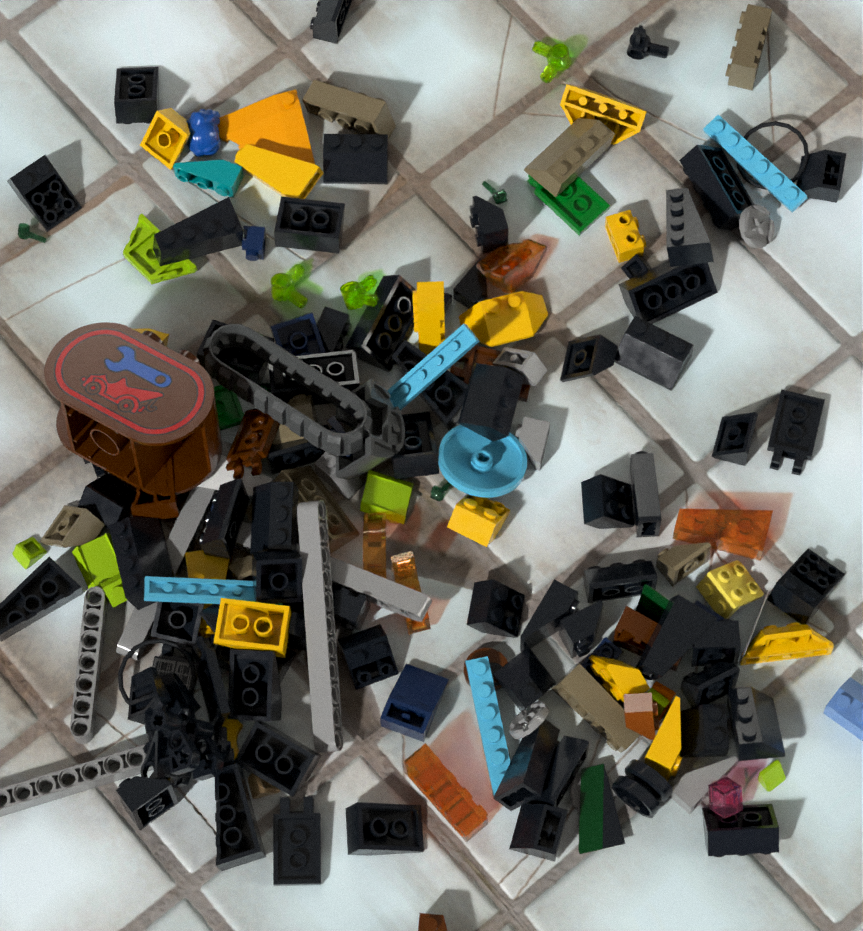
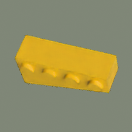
M444 281L417 282V290H413L414 332H418L419 350L426 355L431 353L445 340Z

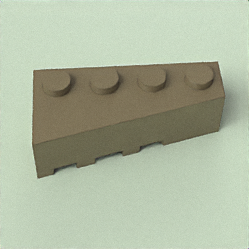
M748 4L746 12H741L739 23L742 24L741 29L737 28L735 36L737 45L732 47L730 55L732 63L728 64L725 75L729 77L728 85L753 90L771 20L772 9Z
M314 80L302 99L309 113L329 122L336 120L339 125L347 130H350L352 127L361 132V134H388L389 139L396 128L388 105L383 99H375L361 92L349 91L345 87H336L326 81Z
M580 663L569 670L551 688L587 721L596 733L601 734L607 740L606 742L609 747L614 751L618 750L620 753L625 751L640 736V734L626 727L624 709Z

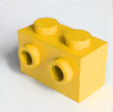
M630 210L606 216L605 229L618 263L628 261L636 254L643 256L646 240L643 234H639L637 217H633Z

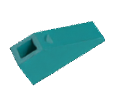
M225 160L175 163L173 166L175 177L180 181H189L202 189H211L221 196L234 198L244 178L242 166Z

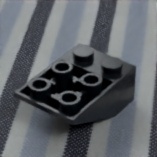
M43 155L7 180L18 198L47 232L82 208L46 155Z
M808 548L776 582L767 600L800 624H807L842 580L845 573Z

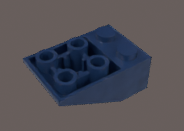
M406 664L388 697L380 717L381 727L424 742L449 679Z

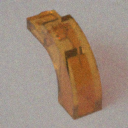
M364 513L363 570L387 579L386 513Z
M409 551L390 556L394 582L421 592L413 552ZM428 612L422 622L403 616L408 634L431 629Z

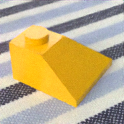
M172 108L157 110L140 146L172 170L190 136L187 120Z

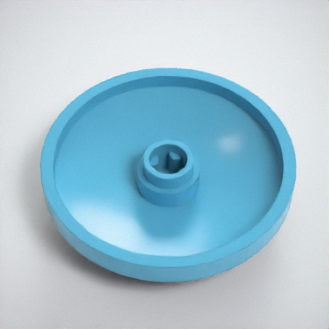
M458 425L443 437L438 451V465L445 479L458 490L476 497L493 498L508 494L520 485L527 468V455L519 440L510 432L506 438L491 441L462 425Z

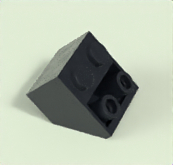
M822 150L809 154L805 171L797 179L796 186L808 198L837 203L846 153ZM805 155L801 156L799 170L802 167Z
M473 196L472 205L469 206L471 213L469 218L471 227L475 228L476 231L475 241L477 247L481 246L483 254L507 249L509 228L503 209L478 196Z
M602 474L581 482L585 525L598 529L629 528L634 526L631 484Z
M495 579L474 582L467 625L482 633L517 638L525 595Z
M381 624L338 639L345 664L356 690L399 674L387 635Z
M547 804L522 805L509 849L555 862L568 810Z

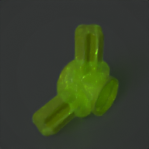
M541 41L534 43L533 52L547 58L548 65L540 75V79L544 83H550L558 71H564L570 67L571 57L569 49L565 44L558 43L550 46Z
M296 264L286 274L277 273L271 278V295L274 300H288L298 308L306 306L308 299L295 290V282L306 271L301 264Z
M368 275L360 282H347L340 287L345 306L348 310H356L363 305H377L378 296L367 293L377 284V279L373 275Z

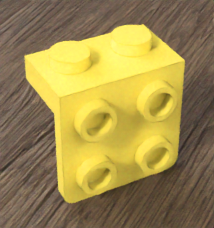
M738 560L709 571L696 586L714 612L725 619H730L739 607L758 600L764 595L759 585Z

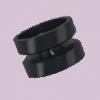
M631 760L624 771L626 776H619L612 784V789L634 811L645 817L653 818L660 809L659 802H665L672 794L673 789L666 779L653 768L639 760Z

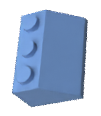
M850 677L828 702L824 714L861 741H863V686Z

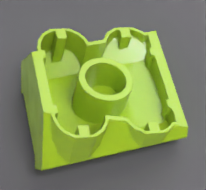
M369 470L360 511L364 512L369 519L375 520L381 517L387 519L390 523L405 524L414 483Z
M105 533V535L88 543L76 546L72 551L88 589L95 586L101 588L100 583L120 573L110 533Z

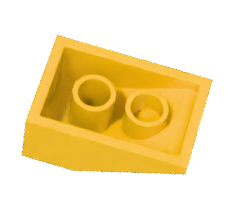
M221 598L214 644L241 650L275 651L276 657L285 658L292 615L290 606Z
M677 696L671 704L644 761L645 764L663 776L666 781H669L671 775L676 776L683 758L680 757L681 715L680 698Z

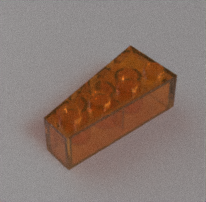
M679 509L672 539L692 544L709 542L712 545V549L761 561L773 510Z
M426 743L404 761L405 774L466 843L488 825V813L480 804L478 806L475 804L469 791L461 787L451 771L447 770Z

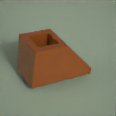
M652 692L624 694L626 727L650 740H654L655 730H659L660 726L658 703L653 702Z

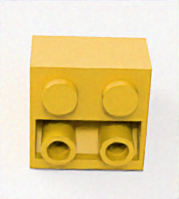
M467 494L455 505L447 528L487 547L497 536L510 513V509L498 501Z
M596 655L588 657L592 663L590 666L592 672L597 677H600L603 682L601 686L617 701L624 702V694L645 693L650 689L639 669L620 660Z

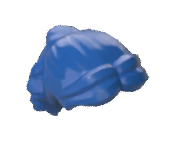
M201 109L198 112H193L186 121L190 131V136L187 140L188 147L196 157L212 156L217 153L221 146L218 128L220 113L218 111Z

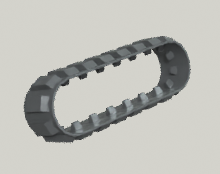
M228 324L221 326L213 332L211 337L207 338L204 346L205 369L211 378L216 379L221 386L234 392L241 399L253 404L258 410L270 415L275 421L287 426L300 437H304L317 448H321L332 455L346 456L362 449L365 439L371 436V410L365 401L361 400L347 388L339 385L333 379L326 377L314 367L304 363L303 360L290 354L281 346L271 342L259 332L242 324ZM231 347L249 350L351 415L361 424H358L354 431L347 433H335L327 430L221 362L216 355H219L222 350Z

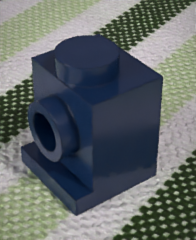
M243 226L242 250L246 251L245 258L249 261L264 260L267 238L265 227Z

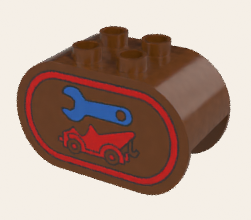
M110 322L89 324L73 330L53 347L45 363L44 377L49 392L61 402L56 419V428L61 443L69 451L136 488L137 486L140 487L142 491L153 495V493H157V496H170L167 463L170 456H172L175 495L197 487L213 473L222 454V439L214 386L209 374L201 366L194 354L184 349L177 353L164 346L163 341L151 331H144L141 334L126 325ZM165 464L166 468L160 471L159 469ZM154 475L156 480V488L152 484V478L154 477ZM162 481H165L167 483V487L165 489H160L158 487V484Z

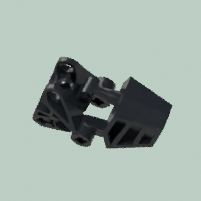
M149 667L131 676L128 720L144 724L149 740L144 746V752L147 755L141 766V777L148 778L147 771L149 767L153 766L154 771L149 778L169 780L170 782V777H174L175 781L171 785L173 788H178L189 784L192 772L193 779L201 781L220 775L223 771L224 759L212 739L214 734L213 725L210 722L196 719L195 713L201 706L176 673L170 672L159 676L154 667ZM203 742H204V743L206 742V749H205V751L202 753V752H201L202 743H203Z

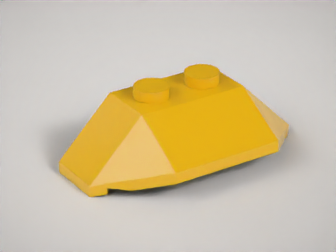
M566 84L560 106L564 110L570 124L574 123L578 118L600 120L615 133L611 142L613 145L639 133L647 111L632 104Z
M520 291L480 301L459 316L460 325H468L480 341L479 343L494 347L534 337L544 320L548 317V312L542 295Z
M793 622L785 627L769 625L761 629L748 645L745 655L740 661V666L830 655L834 645L833 642L807 624L800 625L798 622Z

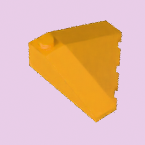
M296 90L272 95L219 118V136L226 143L231 140L239 145V149L244 148L248 144L315 164Z

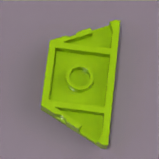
M143 214L139 215L137 226L132 231L130 241L123 250V256L151 284L198 271L197 266L189 259L160 266L153 250L154 234L160 232V230Z

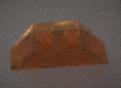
M530 239L523 240L522 243L500 246L479 261L476 268L494 287L506 293H514L534 277L547 250V246Z

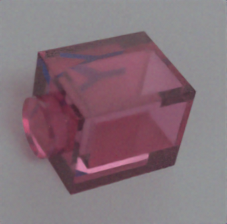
M728 777L721 778L708 785L709 805L712 811L725 819L743 810L742 786Z

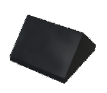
M753 412L722 417L712 457L745 466L758 414Z

